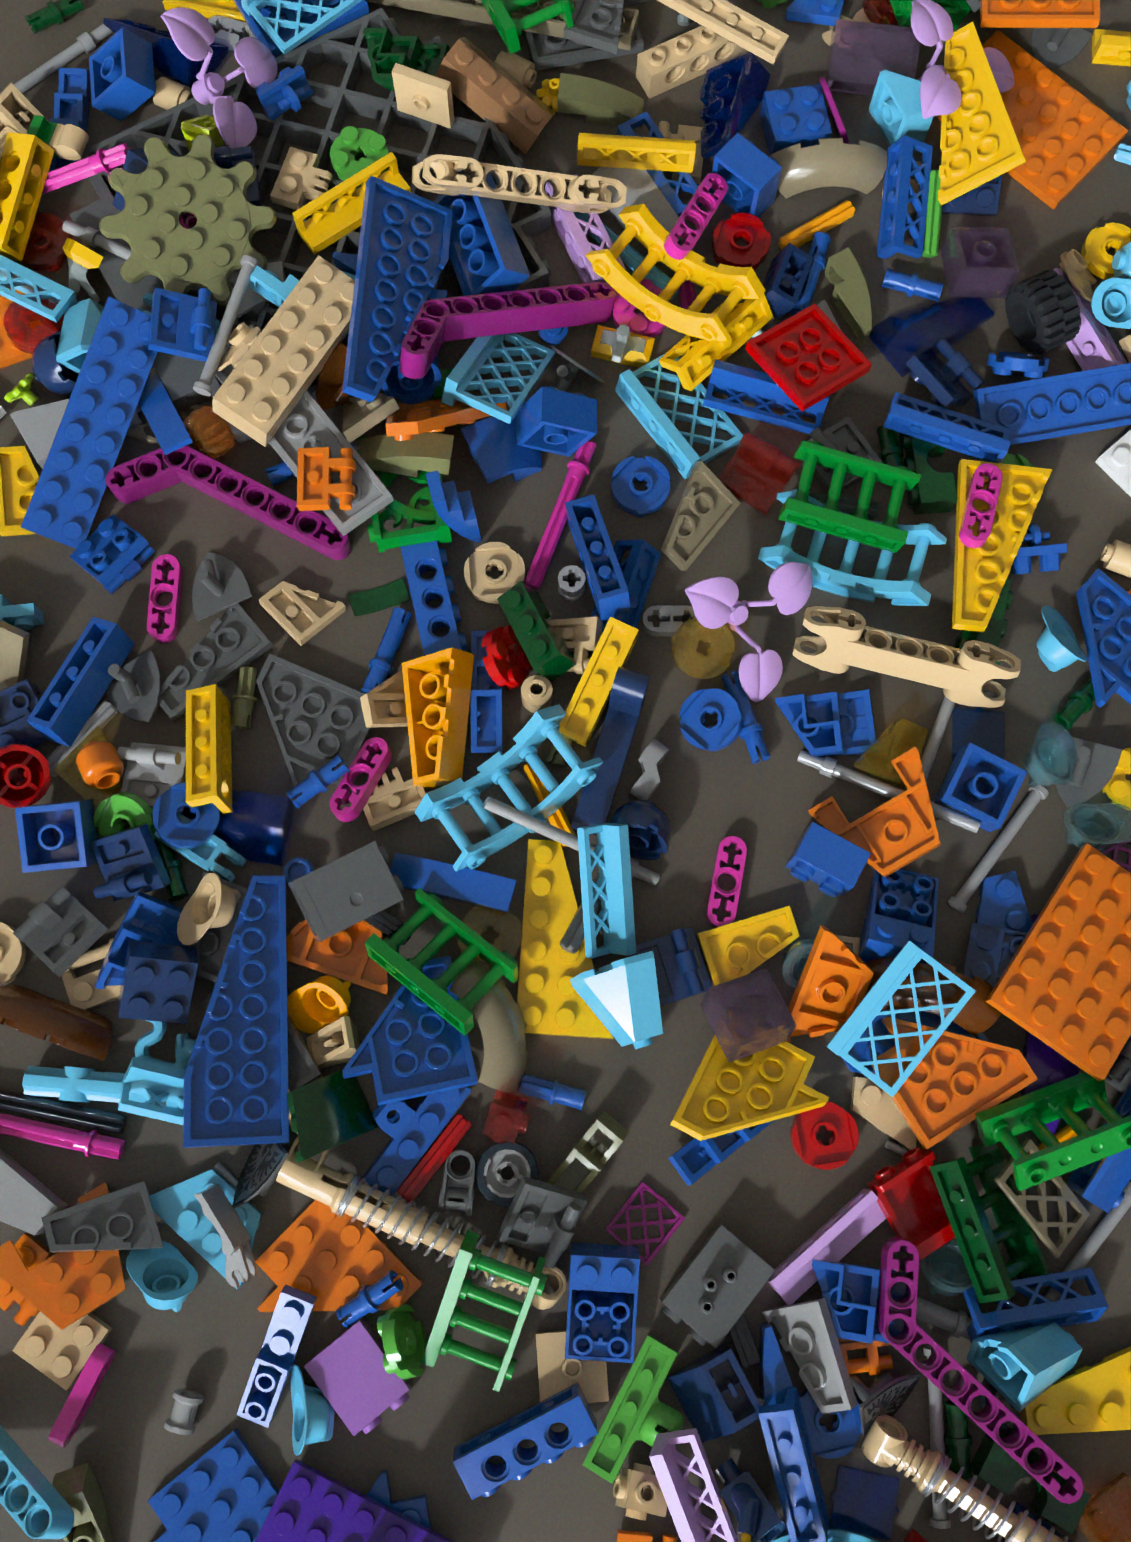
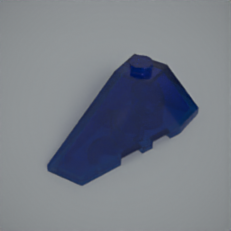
M104 18L103 24L112 32L116 33L123 27L152 43L154 66L166 76L178 79V83L188 87H192L193 83L198 80L196 74L200 72L204 59L202 61H192L186 58L175 45L169 31L156 30L155 26L127 19ZM216 42L209 45L213 50V55L206 74L209 72L215 73L228 54V46Z
M752 52L706 71L700 91V100L704 103V109L700 111V118L704 121V127L701 130V156L704 159L716 155L737 133H740L763 100L771 74Z
M976 292L889 316L872 328L869 338L900 376L904 377L912 371L906 363L914 355L934 353L937 355L940 351L936 348V345L945 338L952 345L991 319L995 313Z
M232 790V812L223 814L219 810V824L213 835L227 843L226 846L251 862L283 866L295 805L289 797ZM184 808L183 813H180L190 820L196 818L195 814L190 813V808Z

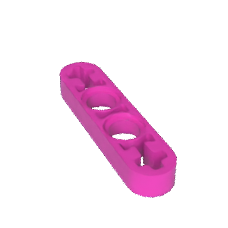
M709 173L696 189L664 241V249L670 257L677 260L684 259L695 246L727 193L728 186L722 176L716 173ZM711 187L715 190L713 195L708 193ZM696 202L702 203L707 208V212L701 210ZM685 220L692 222L696 230L690 229L686 225ZM680 236L685 239L681 246L677 243Z

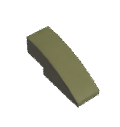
M560 73L558 113L586 115V123L620 125L643 113L644 99L630 91L598 79Z
M847 247L829 257L824 274L834 288L830 298L831 304L859 345L863 346L866 344L872 330L870 295L861 268L850 248Z
M425 432L415 434L413 439L396 441L394 436L387 437V434L376 435L361 439L358 454L371 470L412 477L418 476V470L427 472L438 470L440 474L449 475L454 435Z
M603 1110L546 1183L583 1193L625 1140L629 1131Z

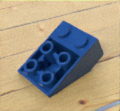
M899 869L884 878L876 870L874 871L859 948V957L864 962L879 958L896 957L908 940L933 957L939 878L905 869ZM921 958L920 961L918 962V963H922V964H928V963H927L925 960H923L922 958Z
M571 1242L565 1359L634 1363L640 1266L639 1249L637 1246Z

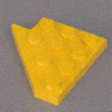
M726 1011L670 1125L702 1141L823 1107L828 1102L829 1097L804 1084L815 1056Z

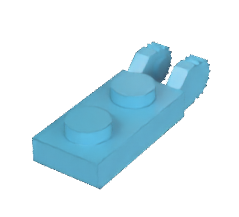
M177 813L176 816L182 819V823H189L190 819ZM157 831L153 834L155 839L206 871L210 870L212 873H216L221 879L231 883L235 879L234 874L215 862L220 854L237 866L243 867L246 863V859L242 855L226 846L227 843L215 835H212L210 840L203 845L185 849L177 848L160 839Z

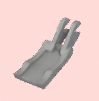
M210 1185L207 1189L194 1194V1196L202 1205L203 1214L212 1222L221 1238L222 1251L226 1255V1280L231 1286L238 1288L240 1287L238 1281L245 1283L250 1279V1273L253 1276L257 1275V1266L250 1246L251 1237L220 1185Z

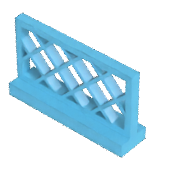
M241 0V4L248 16L252 15L281 52L286 55L363 0H340V5L335 8L323 7L324 0H319V6L303 4V0H299L298 3L285 0ZM266 5L277 7L276 18L263 17L259 10ZM281 8L298 10L296 22L280 19ZM301 12L317 13V21L312 24L301 23ZM279 27L295 29V36L284 42L278 35Z
M516 333L477 337L446 378L441 402L453 407L458 400L510 424L553 361L556 351ZM503 341L510 342L516 347L506 348ZM536 354L544 359L532 360L530 355ZM511 356H522L524 361L513 362ZM502 357L505 363L494 364L491 358ZM519 370H530L532 375L521 376ZM510 371L513 376L502 378L499 372ZM491 373L494 378L482 380L480 374ZM518 386L521 392L510 393L507 387ZM499 388L502 394L491 395L488 389ZM480 390L482 396H474L467 391ZM507 402L510 410L502 409L496 406L495 403Z
M662 356L633 372L628 369L621 373L615 392L686 480L690 477L697 461H702L704 464L708 463L741 443L744 436L724 411L703 406L707 390L701 383L694 388L695 397L679 394L681 384L678 375L661 372L662 367L659 359ZM643 376L655 378V387L643 386L638 379ZM660 380L676 383L675 393L659 390ZM657 397L673 400L672 410L660 408L656 403ZM682 402L694 405L692 415L676 412L677 403ZM698 406L709 408L713 413V419L697 416ZM675 419L690 422V433L679 431L674 425ZM695 424L711 427L710 437L694 434ZM716 428L727 430L732 438L728 441L715 439ZM693 442L709 445L708 452L699 457L692 448Z
M908 940L834 1035L827 1048L836 1055L841 1056L893 1097L976 990ZM921 958L933 966L935 981L914 982L913 968ZM938 971L948 979L939 980ZM910 973L911 984L901 985ZM955 983L966 991L957 1003L942 1004L940 984ZM936 985L939 1005L918 1007L915 987ZM912 988L914 1007L894 1009L892 995L897 989ZM889 1000L890 1010L881 1011ZM943 1008H952L948 1015L944 1017ZM939 1009L941 1024L937 1029L922 1031L919 1011ZM915 1012L918 1031L898 1033L895 1014ZM891 1014L894 1034L874 1036L872 1021L875 1017ZM869 1027L870 1036L861 1037L864 1031ZM932 1034L924 1044L922 1035ZM919 1036L921 1049L916 1056L901 1057L898 1038ZM895 1038L897 1058L877 1060L874 1040ZM871 1041L873 1060L858 1061L848 1052L856 1042ZM911 1061L903 1071L902 1062ZM898 1062L900 1076L890 1086L880 1078L878 1064ZM865 1065H874L875 1073Z

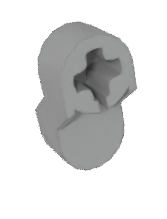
M656 739L652 740L638 759L642 775L632 787L630 793L640 801H648L661 783L657 767L665 758L669 749Z

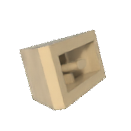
M9 83L0 93V121L4 128L8 125L17 133L27 134L34 115H43L12 83Z
M349 1016L341 1017L306 1038L308 1049L320 1069L349 1062L360 1046L357 1027Z

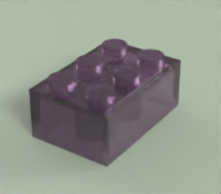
M837 19L831 34L826 82L830 91L873 95L879 73L883 70L916 79L921 42L915 37L912 27Z

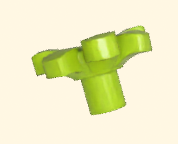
M28 373L12 391L4 396L8 403L22 398L31 407L39 399L30 390L35 378L33 373Z

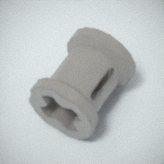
M569 565L562 568L559 572L558 592L566 601H577L584 594L586 577L581 568ZM569 580H574V587L569 586Z
M176 1389L172 1396L175 1402L169 1420L165 1421L164 1428L176 1434L192 1435L196 1429L193 1423L198 1405L203 1403L204 1396L195 1391Z

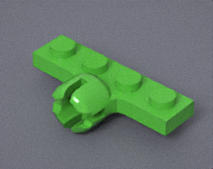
M647 1335L582 1464L583 1466L613 1484L636 1441H643L653 1447L656 1435L667 1432L659 1427V1425L671 1432L681 1430L684 1421L683 1415L662 1402L659 1397L660 1390L679 1352L651 1335Z

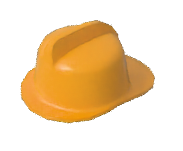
M325 975L293 991L287 997V1014L294 1026L307 1034H314L341 1017L348 1016V1008L351 1002V995L348 989L351 982L349 980L342 982L333 976Z

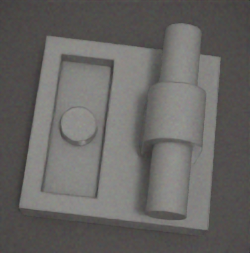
M132 742L131 747L118 748L117 754L120 758L128 760L121 792L126 791L141 797L148 803L150 808L154 807L156 799L169 790L171 786L178 783H186V747Z

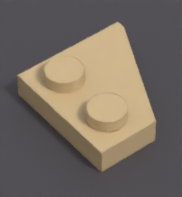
M285 581L280 582L259 599L260 605L300 646L346 611V606L340 601L333 603L320 598L318 593L310 590H301L296 585Z
M400 670L360 697L366 728L408 727L403 672Z
M853 1077L850 1110L873 1124L874 1127L901 1143L906 1149L916 1148L917 1137L892 1097L869 1078Z

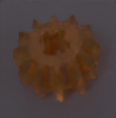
M207 405L196 409L185 419L187 432L195 446L206 456L217 459L220 456H224L234 447V435L230 432V427L227 426L224 419L212 411V407Z

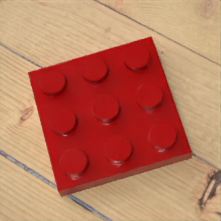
M816 304L807 307L747 341L745 348L750 356L802 412L867 374L872 367V363Z

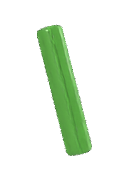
M931 170L922 253V257L935 258L939 252L942 206L938 201V190H940L941 181L939 170Z

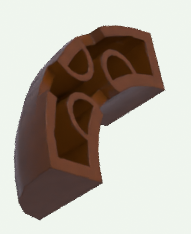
M895 957L879 958L867 962V965L874 972L868 990L872 988ZM939 962L976 990L952 1022L961 1026L971 1036L982 1033L991 1027L1002 1014L986 1002L994 987L976 975L971 979L955 972L956 966ZM917 963L913 968L915 983L935 981L933 966L929 963ZM938 971L939 980L948 979ZM910 973L901 985L911 984ZM955 983L940 984L942 1004L957 1003L966 992ZM936 985L915 987L918 1007L939 1005ZM912 988L897 989L892 995L894 1009L914 1007ZM889 1000L882 1010L890 1009ZM943 1008L944 1017L948 1015L952 1008ZM939 1009L925 1010V1012L940 1016Z
M8 984L0 987V1024L4 1025L6 1023L5 1025L17 1029L19 1032L41 1040H45L47 1035H50L48 1041L105 1061L112 1037L111 1023L105 1016L51 998L21 985Z

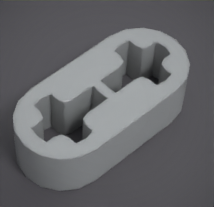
M219 15L208 19L214 32H218L215 33V40L212 43L217 47L234 51L235 45L240 39L247 36L255 38L246 22Z
M687 605L651 606L646 609L642 619L644 631L650 636L655 637L692 636L700 626L693 607ZM653 615H658L659 620L669 622H660L659 627H653V622H650V620H652ZM683 615H689V620L695 622H691L690 627H684L683 622L673 621H680Z

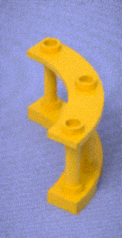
M643 203L624 207L619 213V217L625 224V230L609 250L589 251L586 254L594 272L603 277L614 290L643 312L649 320L657 321L680 333L707 341H728L731 336L723 322L741 299H760L766 291L752 267H735L721 263L718 267H714L705 263V257L692 250L684 259H674L664 249V241L669 232L655 219L646 205ZM635 236L648 250V255L633 274L630 275L616 259ZM657 261H661L676 273L657 296L640 283ZM689 280L703 287L688 309L669 303V300L684 281ZM721 294L728 296L716 313H700L713 295Z

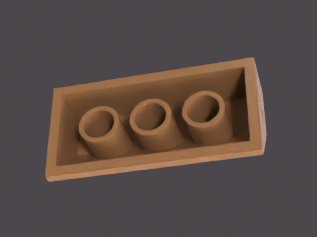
M466 37L457 40L443 58L435 74L436 77L450 81L452 94L484 119L485 117L493 121L499 131L505 132L509 141L525 154L556 114Z

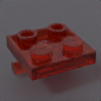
M746 432L740 441L741 446L721 472L718 479L734 496L767 515L777 501V494L783 492L799 469L800 464L781 453L782 450L769 442H763L751 433L748 434Z

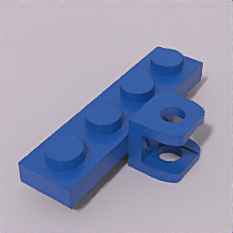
M463 1087L425 1095L414 1109L404 1100L377 1105L372 1112V1116L378 1126L392 1138L362 1178H365L366 1182L371 1186L377 1184L378 1190L382 1192L389 1189L390 1196H393L472 1090L469 1087ZM396 1110L393 1117H387L389 1111Z

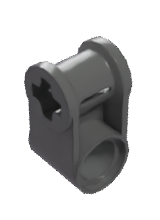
M458 1148L448 1156L440 1189L438 1212L444 1213L445 1210L466 1212L467 1216H472L476 1190L477 1158L470 1149ZM458 1155L466 1156L470 1161V1170L466 1173L456 1172L452 1164L454 1157Z

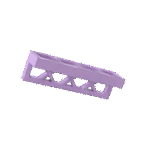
M546 182L545 192L548 196L552 197L553 187L549 182ZM552 207L551 221L582 283L603 282L605 279L594 272L591 262L586 257L589 251L602 250L604 248L609 250L613 245L599 215L587 213L590 218L587 223L576 218L574 212L565 211L560 207ZM588 232L600 238L602 242L600 247L588 242L586 238ZM618 256L616 260L626 270L620 256Z
M1054 268L1053 271L1064 277L1065 281L1071 286L1080 308L1081 324L1079 325V333L1066 344L1082 371L1127 364L1126 359L1105 325L1095 318L1092 307H1090V301L1080 296L1077 289L1071 284L1068 276L1061 269Z
M863 1188L775 1268L768 1282L787 1305L793 1304L818 1281L812 1267V1259L839 1262L886 1219L876 1201L879 1198L872 1190Z
M697 1429L657 1434L649 1458L681 1542H711L710 1538L713 1533L727 1542H739L723 1498L719 1493L720 1490ZM690 1442L694 1452L692 1458L689 1459L677 1452L675 1444ZM690 1471L704 1479L706 1485L703 1490L689 1483L687 1476ZM701 1503L716 1511L717 1517L714 1521L700 1513L699 1506Z

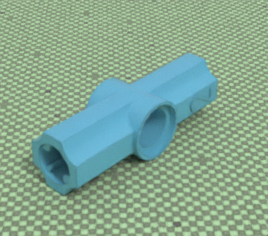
M28 1066L23 1076L22 1086L24 1094L29 1096L59 1097V1100L90 1103V1100L119 1103L122 1080L125 1074L95 1072V1069L64 1066V1069Z

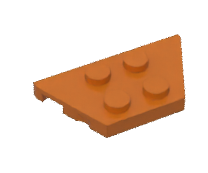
M305 919L303 922H299L286 937L288 962L343 981L349 980L352 984L388 996V973L368 956L365 941L373 933L384 940L383 933L364 920L323 941L317 942Z
M821 925L778 1032L777 1036L786 1042H791L790 1037L809 1034L810 1038L823 1036L827 1032L837 1033L864 998L874 972L826 926Z

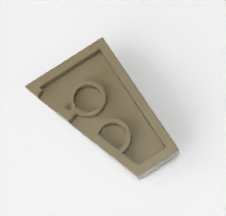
M378 393L372 402L349 395V401L343 404V434L348 442L351 443L400 408L393 397Z
M697 461L694 465L661 548V551L681 571L687 570L741 504L702 461Z

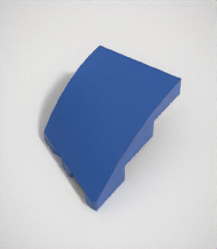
M492 416L461 428V435L486 484L511 474L516 482L542 470V451L515 445L516 416L510 424Z
M869 689L840 694L830 692L809 696L799 694L775 698V703L811 756H842L878 752Z
M137 891L109 948L94 987L105 989L106 986L121 985L129 940L185 946L179 941L177 935V923L183 909Z
M812 1259V1267L816 1273L822 1296L826 1299L837 1337L870 1344L873 1341L889 1343L879 1332L878 1328L881 1268ZM891 1270V1273L896 1272L904 1276H907V1272H898L895 1270ZM904 1282L893 1284L890 1290L892 1299L898 1300L903 1298L906 1293V1286ZM900 1318L892 1320L888 1327L889 1334L891 1336L901 1334L904 1330V1322Z

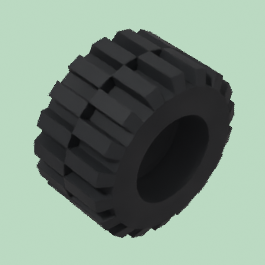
M1044 270L1008 289L1005 298L1007 320L1013 335L1026 351L1031 352L1033 355H1042L1073 340L1076 334L1079 333L1081 317L1077 298L1069 283L1065 281L1064 277L1058 275L1056 271Z

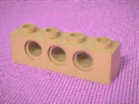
M701 25L639 53L637 57L636 78L650 99L747 55V50Z

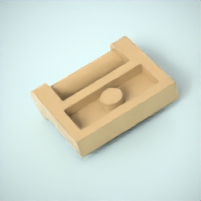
M114 937L109 939V943L86 951L61 975L71 1005L88 1011L119 999L121 985L106 986L105 989L94 987L100 969L76 978L74 972L76 968L105 958Z

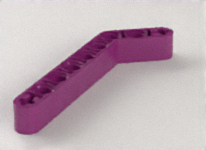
M590 282L427 300L421 306L402 341L399 370L407 378L420 379L424 377L443 341L607 322L611 317L617 292L606 282Z
M187 445L167 455L159 448L110 469L106 475L107 486L117 500L122 503L135 502L180 482H184L333 560L347 558L352 550L348 533L343 536L329 518L315 511H299L296 501ZM185 458L183 463L175 465L177 460ZM157 470L154 475L147 476L150 471ZM211 472L208 477L200 478L203 473ZM238 485L235 490L226 491L229 486ZM255 499H264L260 504L252 505ZM284 511L290 512L286 518H277ZM308 525H316L314 531H303Z
M892 1237L884 1243L881 1253L878 1308L879 1332L1057 1500L1067 1504L1075 1503L1083 1494L1084 1485L1080 1476L916 1324L919 1253L915 1245L903 1238ZM900 1246L907 1252V1257L900 1259V1269L907 1272V1276L896 1272L891 1273L892 1269L899 1272V1260L893 1257V1253L899 1252ZM904 1282L906 1293L903 1298L898 1300L892 1299L890 1290L893 1284ZM897 1318L902 1319L904 1330L897 1336H891L888 1331L890 1322ZM922 1344H929L931 1348L929 1358L924 1361H917V1348ZM948 1370H957V1382L953 1386H944L943 1376ZM983 1395L985 1397L984 1408L981 1411L973 1412L971 1410L973 1398ZM1011 1421L1013 1424L1011 1434L1008 1437H1000L999 1428L1001 1424ZM1032 1448H1040L1039 1460L1035 1463H1028V1452ZM1053 1469L1067 1481L1064 1487L1060 1486L1049 1475Z

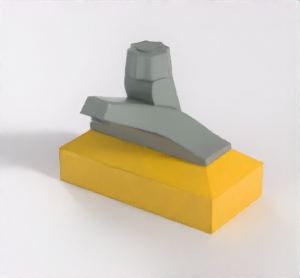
M67 237L63 246L69 267L68 282L65 287L73 290L77 297L81 285L95 302L101 301L99 295L95 293L89 284L86 272L91 268H99L103 256Z
M625 324L620 325L617 329L598 325L591 349V357L640 368L650 362L655 338L631 333L629 327Z

